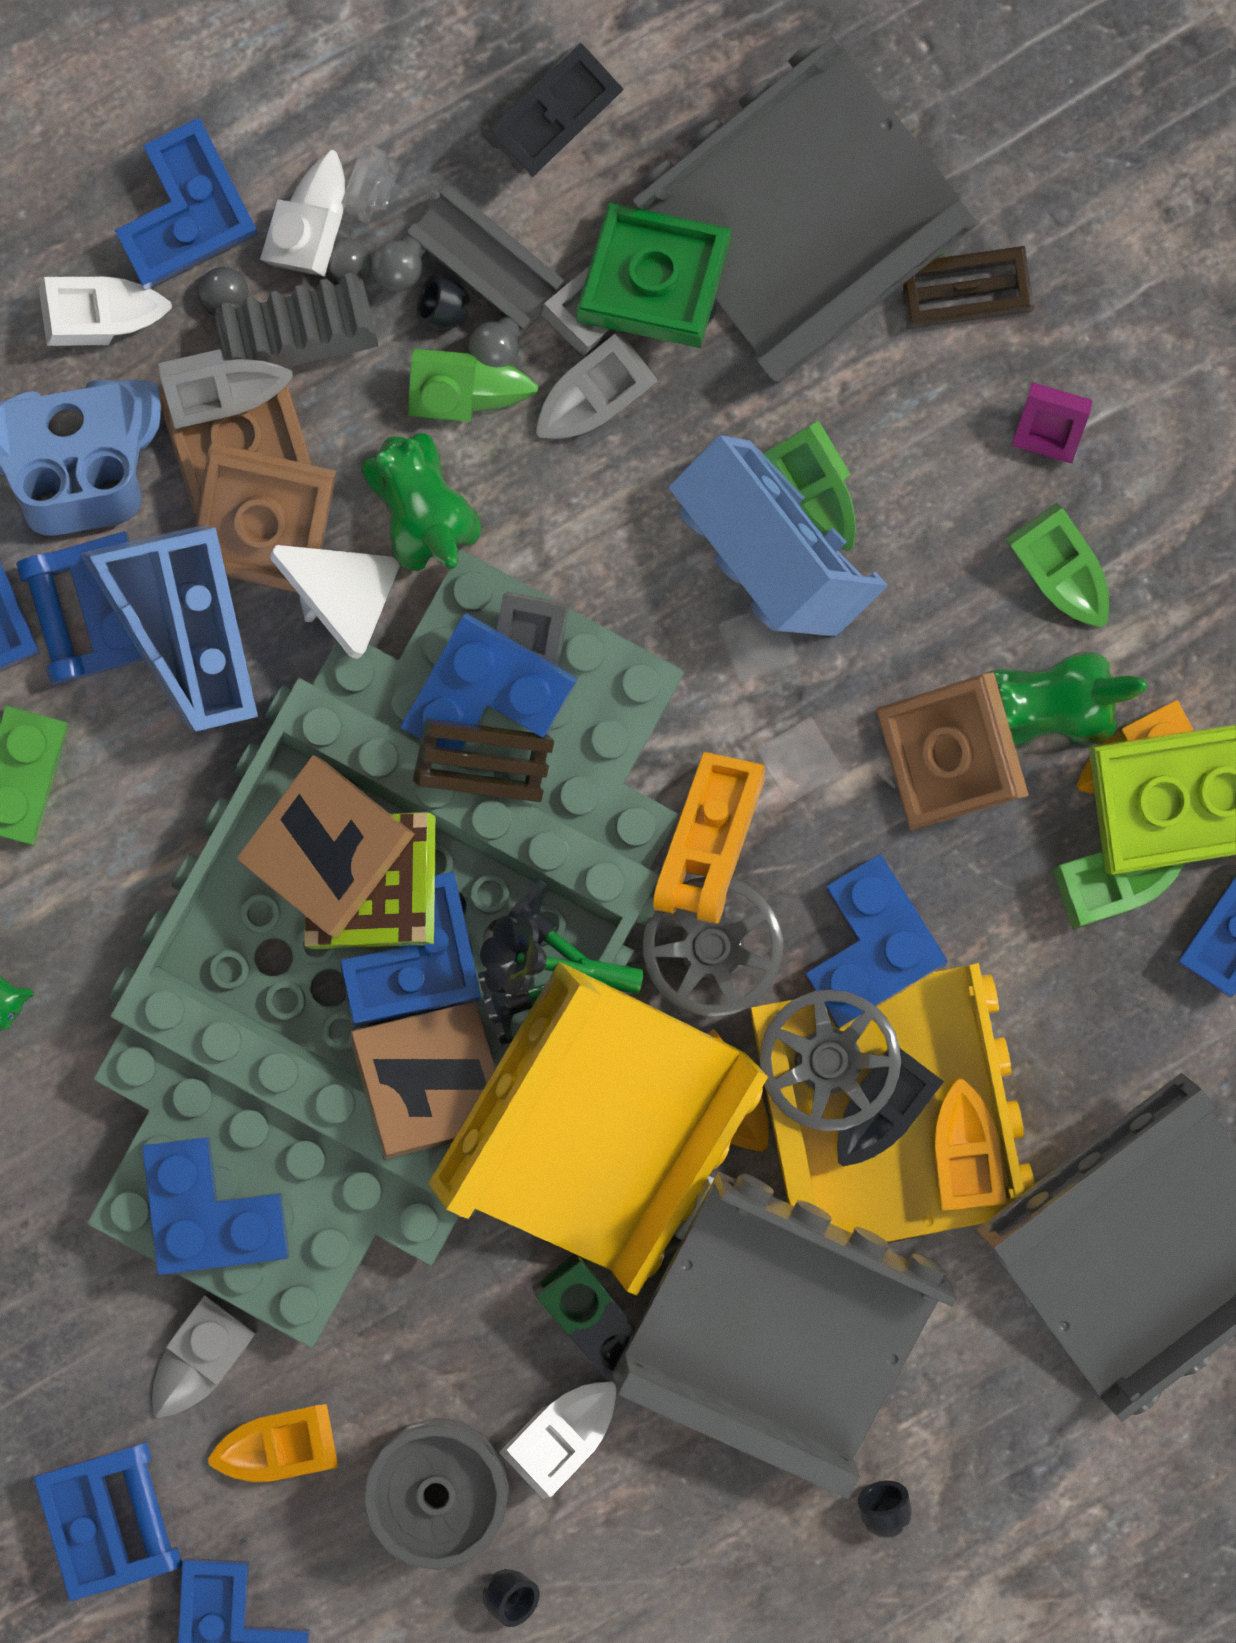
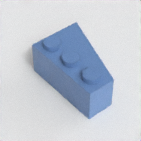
M719 435L668 487L682 505L679 508L682 519L691 529L708 539L718 552L715 555V561L719 568L730 579L743 585L754 600L751 603L754 614L771 630L838 636L888 587L887 583L875 571L869 577L862 576L839 552L847 541L834 528L823 535L815 527L799 506L805 497L750 440Z
M200 525L79 553L184 726L197 732L258 717L215 527Z

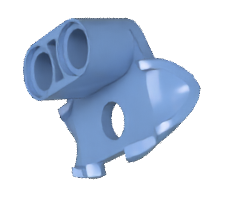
M94 380L87 383L84 389L44 396L34 391L25 392L0 402V474L5 475L19 502L27 525L34 532L44 536H56L118 525L129 521L137 514L142 505V492L136 477L139 451L145 449L150 444L159 428L160 394L158 385L155 382L146 380ZM62 410H75L84 417L80 430L66 437L54 435L48 430L51 418L57 412ZM110 480L121 481L118 485L108 490L98 489L104 482ZM57 491V494L48 500H35L42 493Z

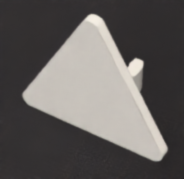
M283 545L275 546L270 553V559L300 595L305 622H312L317 616L350 657L355 659L361 658L367 649L400 567L399 562L391 556Z

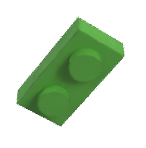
M5 706L0 724L1 837L33 846L36 845L69 731V723Z

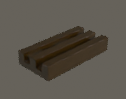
M1025 246L936 258L902 285L908 329L1032 312L1034 309ZM1008 264H1014L1015 274L916 287L915 278ZM1018 288L1019 297L920 311L919 302Z
M425 718L413 781L420 787L541 802L544 792L540 787L542 777L547 778L549 765L546 763L547 753H552L554 740L548 734L542 738L533 732ZM437 738L531 750V754L528 760L435 746ZM432 763L522 774L526 775L525 781L431 769Z

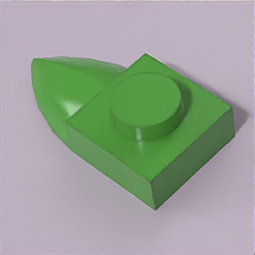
M413 348L408 416L471 422L473 411H488L512 406L538 392V384L511 365L499 368L490 367L479 362L472 354Z
M817 420L771 447L763 454L805 497L799 506L815 527L823 535L834 528L847 541L841 549L849 551L854 548L856 523L852 499L844 480L851 474L821 423Z
M1057 502L1005 539L1037 587L1058 609L1073 619L1098 627H1103L1107 624L1109 592L1105 574L1097 557L1065 510Z
M1103 852L1059 865L1052 869L1072 929L1074 930L1128 913L1154 900L1174 882L1185 863L1111 875L1105 873Z

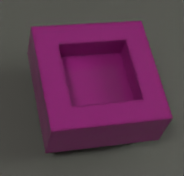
M1032 382L1014 432L1011 446L1072 464L1090 415L1093 400Z

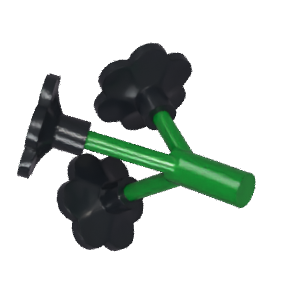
M539 880L530 889L528 894L516 903L508 916L501 917L495 923L493 936L484 941L480 950L481 963L487 970L479 972L478 979L484 993L483 997L488 1015L494 1024L496 1034L502 1045L513 1041L511 1032L513 1015L531 1009L533 1002L537 1000L546 985L545 983L528 989L532 975L539 974L543 970L553 972L559 962L622 992L638 994L642 985V969L590 960L554 932L557 925L540 913L542 901L549 892L547 884L542 880ZM545 942L548 943L567 960L546 956L541 946Z

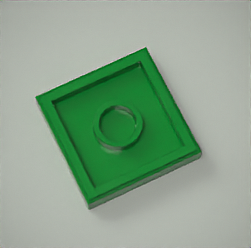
M608 203L576 310L577 322L701 348L731 244L732 228Z

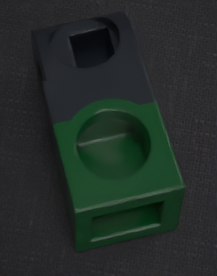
M573 1254L532 1288L539 1302L610 1382L614 1379L613 1370L635 1328L584 1259Z

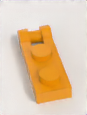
M703 752L657 882L653 901L654 910L674 914L677 909L697 913V920L714 924L719 923L725 905L726 893L765 782V765ZM690 873L706 877L703 888L683 884L686 874Z

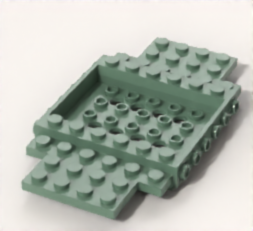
M462 549L458 553L457 566L454 569H449L399 660L368 644L362 657L355 659L350 657L336 641L313 684L298 678L292 689L284 685L279 689L265 716L266 720L273 723L261 745L252 741L246 748L234 771V775L242 779L230 802L221 797L213 807L203 827V831L211 835L199 858L190 853L182 863L171 886L180 891L168 914L161 910L155 913L140 941L141 944L148 947V950L136 970L130 966L124 969L110 994L109 1000L117 1003L110 1017L124 1025L93 1079L148 1109L149 1113L87 1224L156 1262L142 1146L210 1137L217 1201L282 1193L289 1258L176 1274L312 1349L315 1347L375 1236L380 1237L428 1265H433L459 1218V1215L446 1210L428 1185L452 1143L383 1160L349 1039L352 1031L369 1026L365 1024L353 1027L347 997L337 1006L325 1007L320 1005L312 995V981L318 973L327 969H334L342 973L340 960L402 948V946L311 949L305 947V915L236 859L314 755L324 760L389 814L428 812L436 816L435 875L454 872L458 891L465 898L466 912L464 920L477 979L479 972L487 970L480 960V950L485 941L484 936L487 927L495 920L508 916L516 903L523 896L527 895L539 880L546 883L549 888V892L542 901L540 913L557 925L554 932L590 960L626 966L634 950L623 945L635 922L646 927L648 918H652L656 911L653 908L654 888L660 875L651 871L650 868L680 815L624 783L683 678L685 671L570 608L558 667L575 676L578 680L547 733L554 740L552 753H547L546 763L549 765L547 778L542 777L540 787L544 790L542 801L534 802L420 787L413 781L421 739L402 729L401 725L461 618L467 613L497 630L503 594L507 591L555 601ZM489 706L478 724L532 732ZM468 742L464 751L528 760L531 754V750ZM432 763L431 769L525 781L526 775L440 763ZM268 939H281L292 950V964L282 975L268 976L256 964L257 949ZM545 942L541 946L546 956L567 960L548 943ZM543 970L539 974L532 975L528 989L547 983L553 972ZM478 979L481 999L476 1001L496 1069L511 1042L504 1045L500 1043L494 1024L488 1015L483 997L484 993ZM531 1009L513 1015L511 1022L513 1039ZM433 1011L418 1013V1014L409 1015V1016H404V1017H405V1018H408V1017L417 1016V1015H421V1014H425V1013H429V1012H433ZM474 1209L471 1216L476 1214L477 1209Z

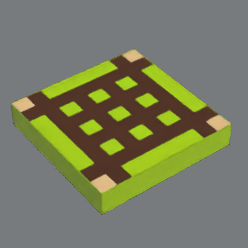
M428 812L391 814L415 835L338 938L328 935L305 916V947L311 949L434 944L435 815Z

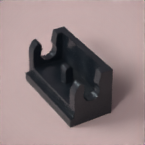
M580 42L570 48L481 135L492 147L500 148L513 162L512 167L521 175L527 173L532 178L607 107L624 88Z

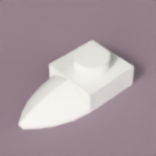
M329 150L317 160L296 187L290 201L277 200L260 260L273 267L325 277L345 202V178L336 151Z
M44 277L39 286L47 346L109 345L113 336L132 333L146 328L160 320L172 309L171 302L152 289L145 290L143 285L126 279L112 277Z
M612 1381L596 1382L580 1386L563 1394L550 1405L542 1407L499 1452L542 1499L551 1497L594 1452L603 1439L613 1416L616 1385Z

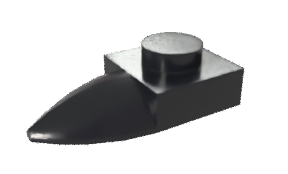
M888 1048L881 1056H888ZM900 1048L901 1067L894 1093L874 1117L860 1125L839 1130L837 1142L838 1163L843 1167L861 1163L874 1158L890 1148L906 1133L944 1081ZM888 1067L871 1068L859 1084L869 1103L882 1090L887 1077ZM850 1100L844 1111L843 1118L854 1115L861 1111V1109Z

